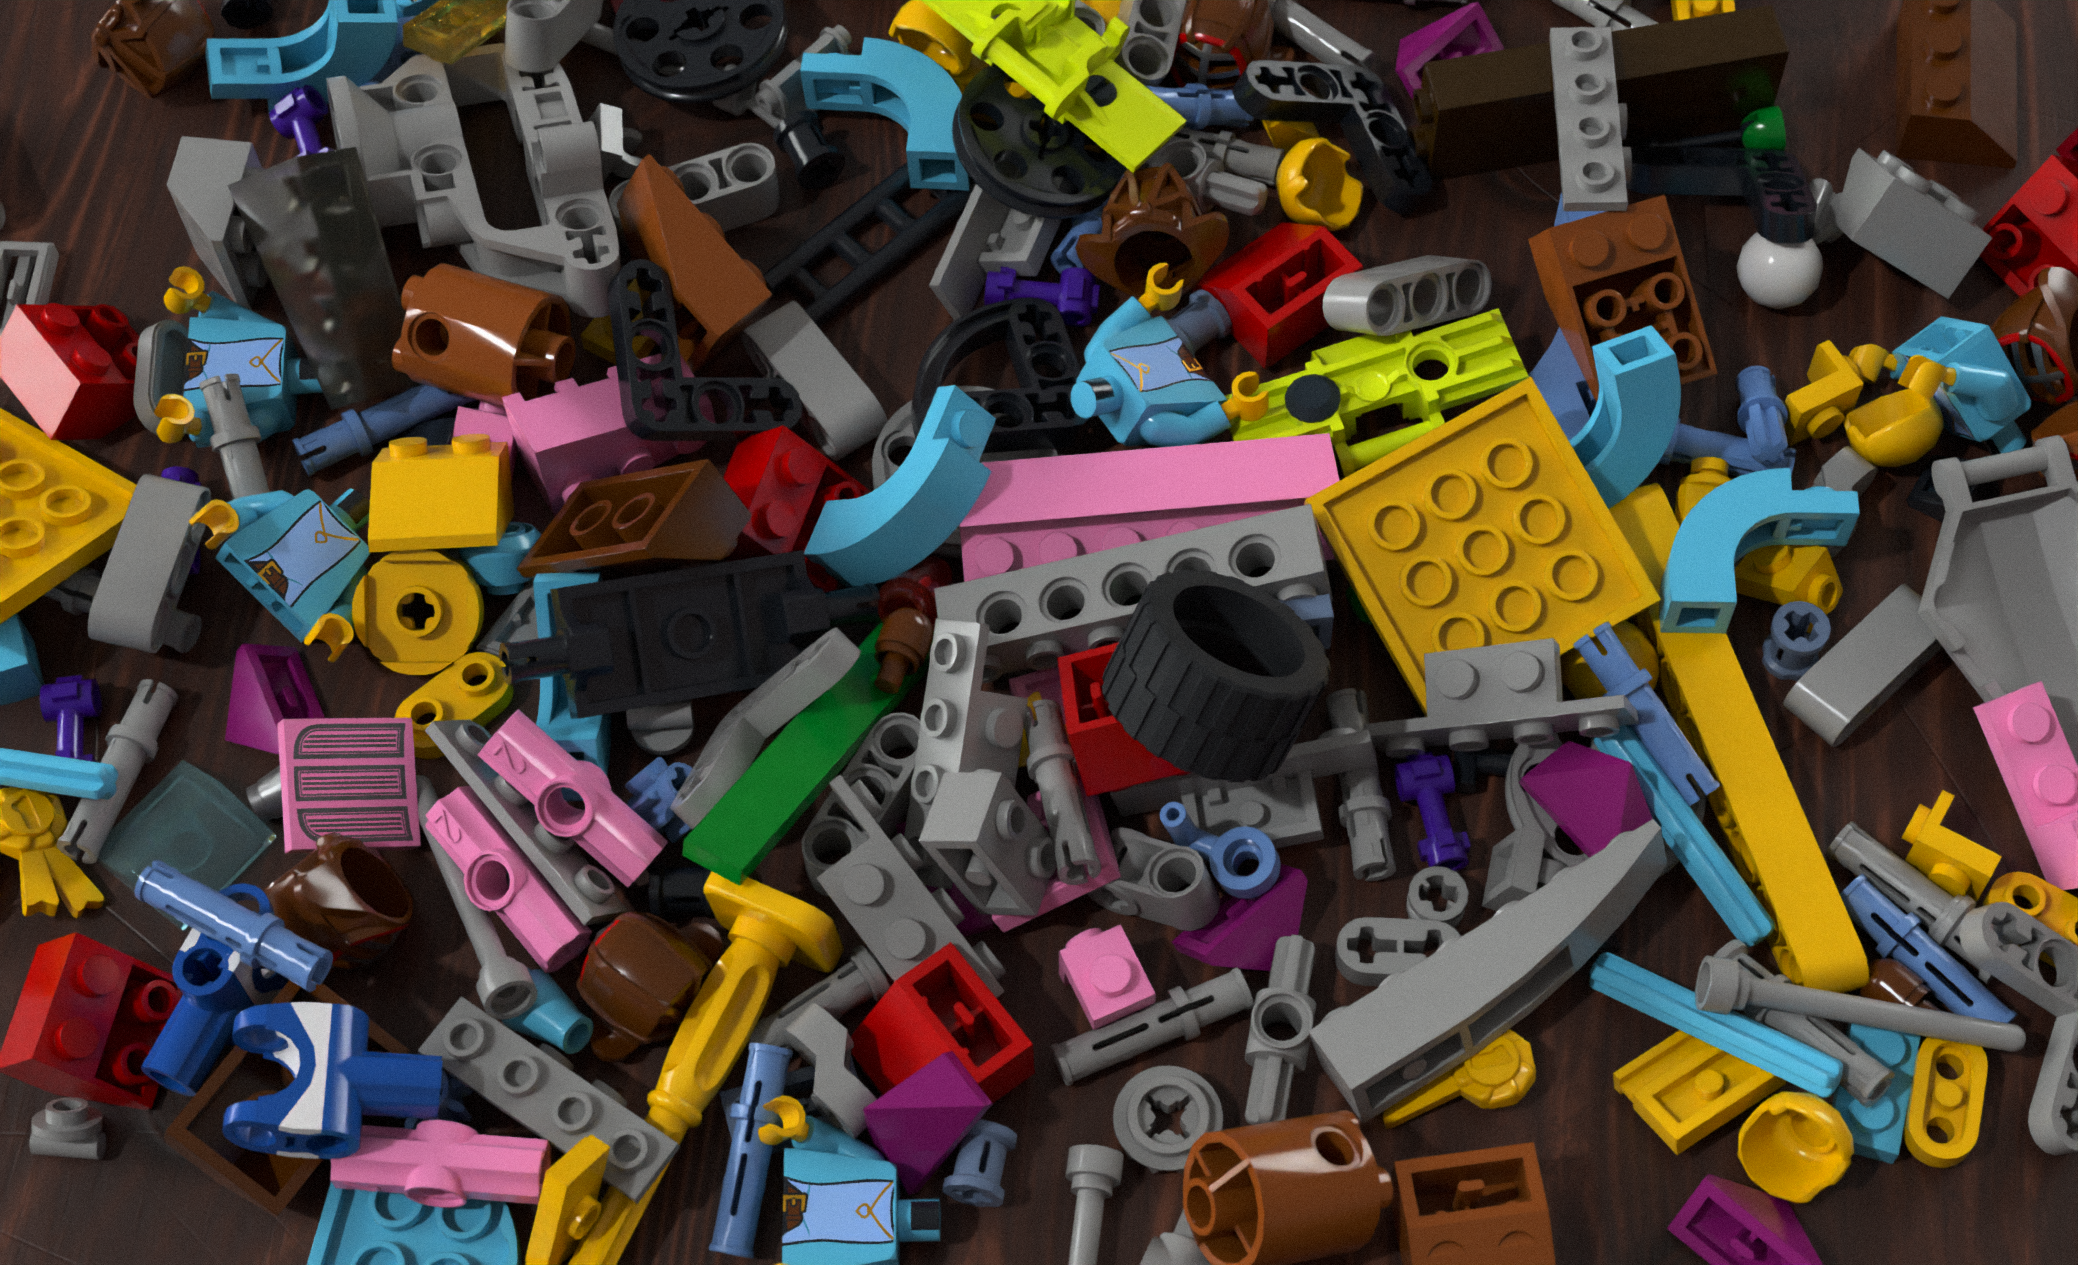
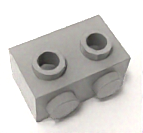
M978 769L974 772H944L919 842L979 914L1037 916L1049 879L1057 868L1053 839H1051L1049 832L1001 772L989 769Z

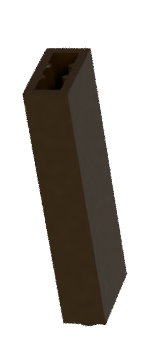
M1767 5L1612 31L1618 103H1626L1627 134L1626 139L1622 140V147H1639L1642 141L1649 137H1655L1660 141H1668L1739 130L1742 120L1748 114L1760 108L1774 106L1790 50L1773 6ZM1550 42L1424 63L1421 88L1414 89L1413 91L1416 125H1410L1408 133L1415 144L1416 157L1422 158L1432 182L1559 160Z

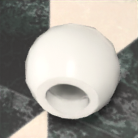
M1758 232L1743 245L1737 263L1738 279L1749 298L1761 305L1775 309H1783L1803 303L1818 288L1824 268L1822 255L1812 238L1803 243L1787 244L1767 240L1761 237Z

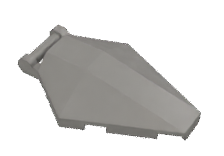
M2055 435L2037 439L2034 447L1960 462L1956 457L1934 461L1931 469L1932 479L1937 494L1943 500L1946 512L1917 614L1984 702L2042 681L2078 766V481H2076L2066 443L2061 436ZM2038 471L2046 477L2048 487L1973 503L1968 486Z

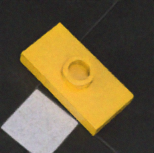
M592 1134L588 1137L585 1136L546 1171L526 1253L525 1265H561L576 1251L582 1237L588 1233L596 1222L602 1208L597 1198L610 1146Z

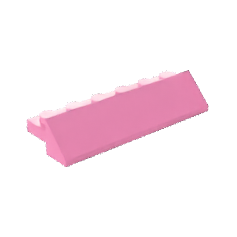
M1330 433L981 462L991 471V474L977 501L959 524L964 582L1305 505V499L1340 481ZM1320 532L1325 560L1335 559Z

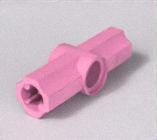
M519 709L501 726L477 754L535 806L537 819L547 831L556 836L571 837L626 887H629L668 843L661 834L611 791L609 779L600 767L591 762L574 759ZM562 787L571 788L578 792L583 798L585 809H576L570 806L563 798Z
M470 786L456 788L449 795L439 799L425 816L428 818L425 827L464 873L465 892L470 901L479 909L495 911L545 973L558 971L566 963L577 958L590 944L589 936L592 933L591 929L587 925H583ZM507 871H508V873H509V878H510V884H509V886H508V884H507V879H506V872H507Z
M446 1120L422 1121L417 1124L416 1129L362 1125L358 1151L348 1157L330 1159V1181L335 1188L402 1193L416 1203L439 1208L462 1207L467 1203V1199L538 1204L546 1171L551 1167L552 1147L549 1141L544 1139L481 1135L467 1125Z

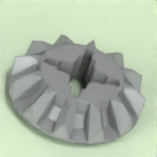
M1169 1065L1149 1068L1131 1078L1120 1091L1113 1111L1114 1134L1123 1147L1128 1160H1136L1146 1166L1153 1174L1160 1170L1176 1171L1183 1174L1191 1146L1204 1133L1222 1130V1106L1213 1087L1197 1073L1183 1067ZM1152 1106L1156 1110L1160 1108L1167 1114L1173 1112L1176 1108L1180 1110L1185 1106V1111L1180 1117V1127L1184 1132V1137L1181 1134L1176 1135L1169 1129L1163 1131L1160 1135L1156 1133L1151 1137V1131L1156 1126V1116L1152 1112Z

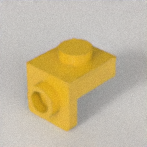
M1830 340L1818 344L1807 372L1811 384L1786 397L1785 405L1788 416L1784 428L1789 446L1810 436L1813 439H1820L1829 435L1841 425L1844 417L1854 410L1864 384L1861 381L1859 370L1848 356L1841 355Z
M1771 545L1758 548L1749 552L1734 570L1737 593L1780 605L1794 601H1804L1814 604L1827 615L1836 607L1843 594V587L1828 549L1817 545ZM1810 622L1807 633L1811 634L1813 624Z
M1942 790L1933 809L1919 804L1901 839L1913 844L1905 861L1953 897L1958 894L1964 897L1968 895L1977 902L2002 856L1940 825L1955 795Z

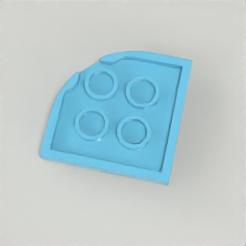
M331 1182L307 1265H522V1254L518 1230L506 1202L467 1199V1203L462 1207L439 1208L416 1203L402 1193L346 1190L335 1188Z

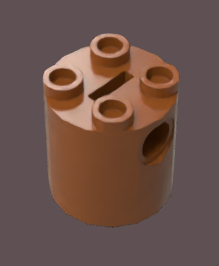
M444 263L430 269L424 277L413 275L406 282L401 295V305L406 314L401 337L395 344L392 353V365L395 371L407 374L414 382L505 408L502 401L504 396L520 392L525 401L543 397L554 392L555 382L568 378L574 364L576 346L575 341L570 337L571 319L569 307L562 296Z
M1348 1110L1204 1133L1191 1146L1184 1166V1213L1196 1245L1211 1265H1287L1358 1251L1371 1240L1380 1219V1209L1387 1208L1391 1204L1393 1197L1392 1181L1388 1172L1383 1167L1377 1166L1368 1141L1360 1131L1357 1118Z

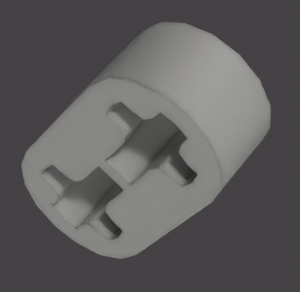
M1379 917L1356 918L1345 924L1339 932L1334 956L1336 967L1344 978L1354 984L1379 986L1389 975L1398 971H1406L1426 959V955L1421 954L1424 952L1426 943H1437L1439 948L1446 940L1460 934L1446 922L1436 920ZM1359 940L1371 941L1373 951L1377 952L1373 957V963L1366 964L1360 962L1359 953L1353 951L1357 949Z

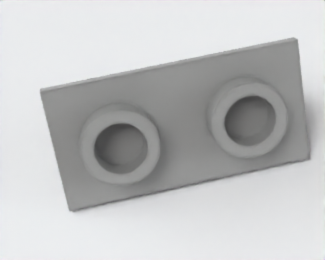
M836 25L833 29L825 27L820 32V38L803 53L854 55L848 49L853 40L850 33L841 25ZM803 53L773 79H765L759 85L760 91L745 103L748 109L774 128L782 120L798 111L810 110L817 112L819 110L806 109L800 73Z

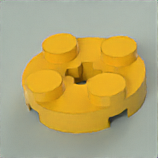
M439 549L406 550L389 553L374 564L368 574L363 576L356 587L352 602L354 629L364 647L368 646L373 655L382 660L380 663L387 668L406 675L432 674L447 668L459 658L469 654L480 634L484 619L482 593L473 577L471 569L462 560L455 559ZM414 593L423 594L426 603L433 605L435 610L434 616L426 619L425 628L422 629L415 628L413 617L403 616L402 612L403 604L413 602Z

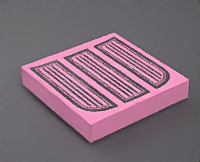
M412 718L283 719L277 723L285 854L311 853L317 848V839L332 832L340 833L345 837L359 839L366 847L370 849L376 848L379 851L414 850L421 846Z

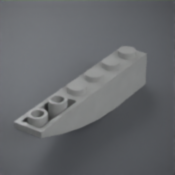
M1652 819L1634 831H1625L1617 835L1602 851L1577 866L1572 865L1560 870L1545 886L1522 900L1511 901L1503 905L1488 921L1465 935L1454 936L1446 940L1428 958L1406 971H1398L1389 975L1381 982L1377 989L1349 1006H1342L1332 1010L1323 1018L1319 1025L1310 1029L1308 1032L1320 1065L1361 1122L1364 1124L1481 1051L1533 1012L1576 973L1624 922L1666 868L1667 859L1661 827Z

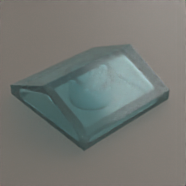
M182 760L109 832L99 852L97 862L133 891H135L136 883L143 870L147 866L152 867L154 860H161L189 878L197 880L219 892L228 887L277 837L268 826L221 782ZM156 909L182 932L189 927L166 912Z

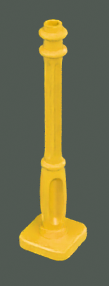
M711 871L704 884V894L717 921L726 930L730 931L728 938L732 944L718 960L689 1007L668 1051L656 1089L651 1090L647 1096V1103L651 1109L644 1121L677 1142L678 1145L683 1140L688 1128H694L701 1124L702 1112L724 1084L749 1042L769 998L778 967H787L789 962L793 960L820 972H832L844 952V947L835 924L828 915L802 900L748 877L739 886ZM671 1160L638 1204L612 1186H609L601 1201L602 1208L596 1222L588 1233L582 1237L568 1265H617Z

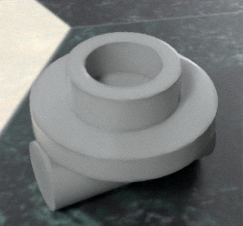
M1816 178L1809 183V187L1817 204L1812 238L1817 245L1823 241L1832 243L1843 232L1834 224L1842 192L1834 193L1830 182L1825 179Z
M692 699L626 710L628 730H631L636 744L650 754L669 755L683 749L694 735L695 718Z
M76 1097L58 1098L48 1102L44 1110L39 1111L32 1117V1133L29 1143L32 1155L97 1160L103 1158L106 1149V1135L102 1132L103 1114L100 1110L88 1106L86 1100Z

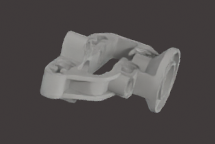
M505 43L416 55L380 84L358 87L346 76L326 78L340 169L352 228L357 243L375 241L384 227L417 222L423 248L454 244L470 268L475 272L560 295L572 311L580 316L598 318L610 315L608 288L615 275L621 269L617 230L604 191L601 154L593 121L582 122L571 84L560 63L544 72L519 71L505 62ZM497 100L506 101L518 144H524L526 171L538 209L540 226L504 231L495 229L488 224L484 216L464 143L457 106Z

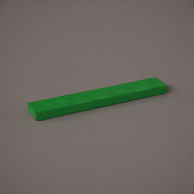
M891 610L858 647L861 651L860 656L850 670L836 684L793 718L684 839L682 856L740 886L829 785V782L836 777L856 754L873 726L881 718L889 715L928 671L931 646L924 664L918 668L915 674L905 675L898 693L889 694L879 690L874 684L881 667L875 660V644L886 618L894 612Z

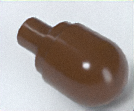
M909 607L897 609L886 618L875 644V660L881 667L874 684L885 693H898L905 675L915 674L918 668L924 664L933 640V627L929 618L920 610Z
M1882 958L1868 964L1869 982L1859 989L1861 997L1941 1011L1928 1001L1932 990L1925 985L1926 981L1901 962L1890 958Z

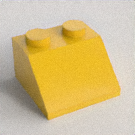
M466 434L452 438V444L427 446L426 438H399L390 441L389 448H383L372 462L368 526L369 552L498 546L503 533H505L508 524L515 514L508 441L490 442V436L487 434Z

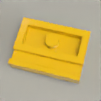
M1681 1030L1613 1073L1614 1089L1620 1095L1624 1093L1632 1101L1633 1109L1676 1155L1786 1084V1080Z

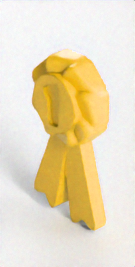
M18 787L0 789V853L19 860L23 915L27 917L40 911L48 916H55L59 903L57 893L75 918L80 917L85 908L98 909L102 907L104 903L103 894L75 862L57 848V841L63 835L68 824L59 797L37 790Z
M1507 1030L1472 1057L1384 1110L1383 1121L1386 1129H1392L1460 1095L1483 1109H1495L1517 1104L1519 1100L1523 1099L1536 1079V1067L1529 1042L1513 1030Z

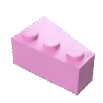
M661 354L639 360L647 364H657L661 361ZM680 354L683 377H695ZM617 366L608 368V379L578 386L574 378L555 382L554 386L556 393L525 401L520 392L502 397L522 464L554 517L580 482L650 470L679 454H689L700 449L707 441H649L633 434L626 426L622 414ZM663 378L651 380V389ZM653 393L642 405L643 410H649L654 413L655 421H659L666 414L665 408L655 406ZM707 395L701 396L699 399L701 414L708 421L716 423L711 401Z

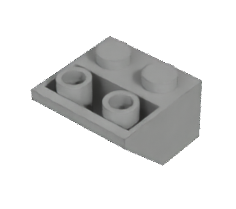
M182 136L168 178L167 187L199 258L232 300L251 310L258 287L263 288L268 279V251L272 238H279L283 226L282 206L275 202L270 190L269 173L266 168L261 167L252 142Z
M1858 148L1851 159L1834 224L1855 243L1949 299L1992 239L1990 235L1975 224L1981 214L1961 201L1958 195L1932 179L1930 181L1926 180L1914 172L1911 166L1886 150H1883L1879 157L1875 158Z

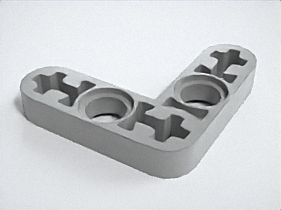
M837 627L833 628L741 700L723 718L713 732L670 806L671 810L693 830L751 766L765 739L836 684L855 664L861 651Z
M1996 902L1975 908L1965 914L1960 924L1959 936L1967 957L1989 974L2056 1016L2029 1108L2028 1124L2030 1134L2035 1143L2044 1152L2051 1155L2078 1152V1099L2076 1100L2078 1096V1072L2073 1062V1050L2076 1044H2078V946L2010 903ZM2000 941L2005 946L1998 947L1997 942ZM2041 952L2051 957L2055 964L2057 977L2054 986L2049 985L2040 974L2038 961Z

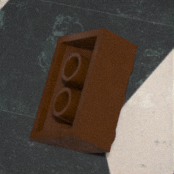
M1993 0L1903 1L1897 19V158L2015 169L2017 164L2016 22Z
M709 459L580 482L516 569L524 578H535L536 574L599 571H601L602 578L617 575L630 576L637 572L657 569L672 570L678 566L704 562L713 564L723 560L733 552L738 544L737 537L752 517V514Z
M288 981L270 1003L316 1002L352 1006L323 983L321 985L316 984V989L308 992L291 981ZM369 1019L368 1052L409 1053L410 1050ZM237 1045L167 1128L164 1136V1142L216 1182L276 1218L323 1161V1159L294 1158L253 1151L231 1143L224 1137L222 1127L224 1112L227 1107L238 1102L257 1101L258 1096L273 1095L287 1088L295 1079L289 1069L280 1063L263 1059V1054L243 1050Z

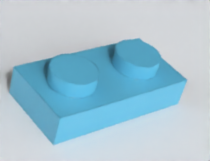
M1848 1023L1846 1036L1869 1056L1875 1058L1883 1066L1894 1072L1895 1076L1891 1079L1893 1082L1886 1093L1871 1107L1865 1108L1841 1085L1837 1086L1832 1107L1840 1112L1852 1133L1854 1143L1853 1154L1893 1164L1900 1151L1915 1059L1921 1036Z

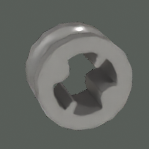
M1433 866L1424 868L1414 876L1409 885L1406 902L1409 919L1436 920L1446 922L1453 928L1457 927L1465 915V908L1468 902L1466 883L1457 872L1447 867ZM1429 889H1440L1442 898L1448 900L1445 911H1434L1431 901L1426 900Z

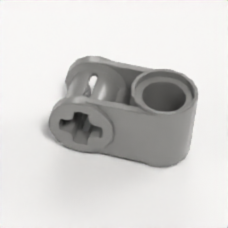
M1119 827L1112 830L1110 838L1121 877L1086 893L1093 901L1115 913L1127 916L1135 915L1175 927L1178 930L1192 931L1202 928L1212 921L1218 913L1220 905L1219 892L1203 859L1197 851L1187 846H1179L1150 838L1141 832L1129 828ZM1191 884L1185 890L1176 892V890H1178L1182 886Z

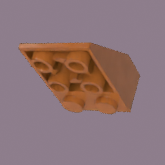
M648 154L641 160L616 204L631 260L644 259L652 261L660 266L668 275L672 289L679 352L694 374L740 336V331L750 325L772 296V293L766 288V281L760 270L749 260L741 259L725 241V234L719 223L709 214L701 213L685 195L683 184L678 176L668 167L660 166ZM637 280L642 302L644 303L651 295V292L642 290Z
M1665 195L1627 205V211H1606L1554 226L1528 239L1545 298L1596 402L1598 400L1599 382L1592 346L1650 325L1655 328L1676 353L1681 385L1718 374Z
M1534 1142L1394 1161L1390 1177L1393 1187L1391 1207L1403 1265H1556L1549 1209Z

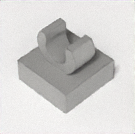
M600 103L588 121H593L597 133L603 183L611 172L623 178H631L642 158L631 156L626 152L633 153L642 141V134L632 128H622L621 108Z
M1521 826L1493 846L1482 903L1483 907L1497 911L1511 901L1522 900L1548 884L1556 873L1566 868L1560 862L1542 858L1546 834Z

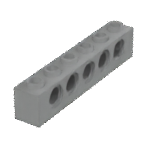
M1311 504L934 589L938 619L990 625L982 684L995 681L1002 674L1028 668L1035 670L1052 669L1058 666V657L1118 643L1138 605L1136 603L1130 606H1123V603L1132 596L1143 595L1148 584L1151 581H1155L1157 576L1166 572L1175 573L1176 570L1183 569L1213 571L1220 575L1232 576L1243 580L1251 586L1259 587L1270 593L1275 599L1283 601L1296 598H1313L1317 595L1330 594V599L1333 601L1321 536ZM1271 567V570L1263 576L1248 577L1257 568ZM1073 609H1082L1077 616L1068 620H1060L1066 612ZM1019 623L1013 631L998 634L1006 625Z

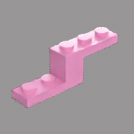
M2040 681L1975 706L1973 709L2045 880L2062 890L2078 888V766L2044 685Z

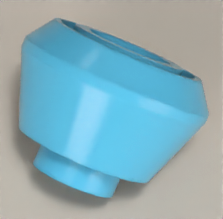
M510 522L498 546L458 548L463 562L471 569L477 584L486 586L488 594H515L521 592L525 587L524 582L533 579L524 578L516 568L542 534L532 524Z

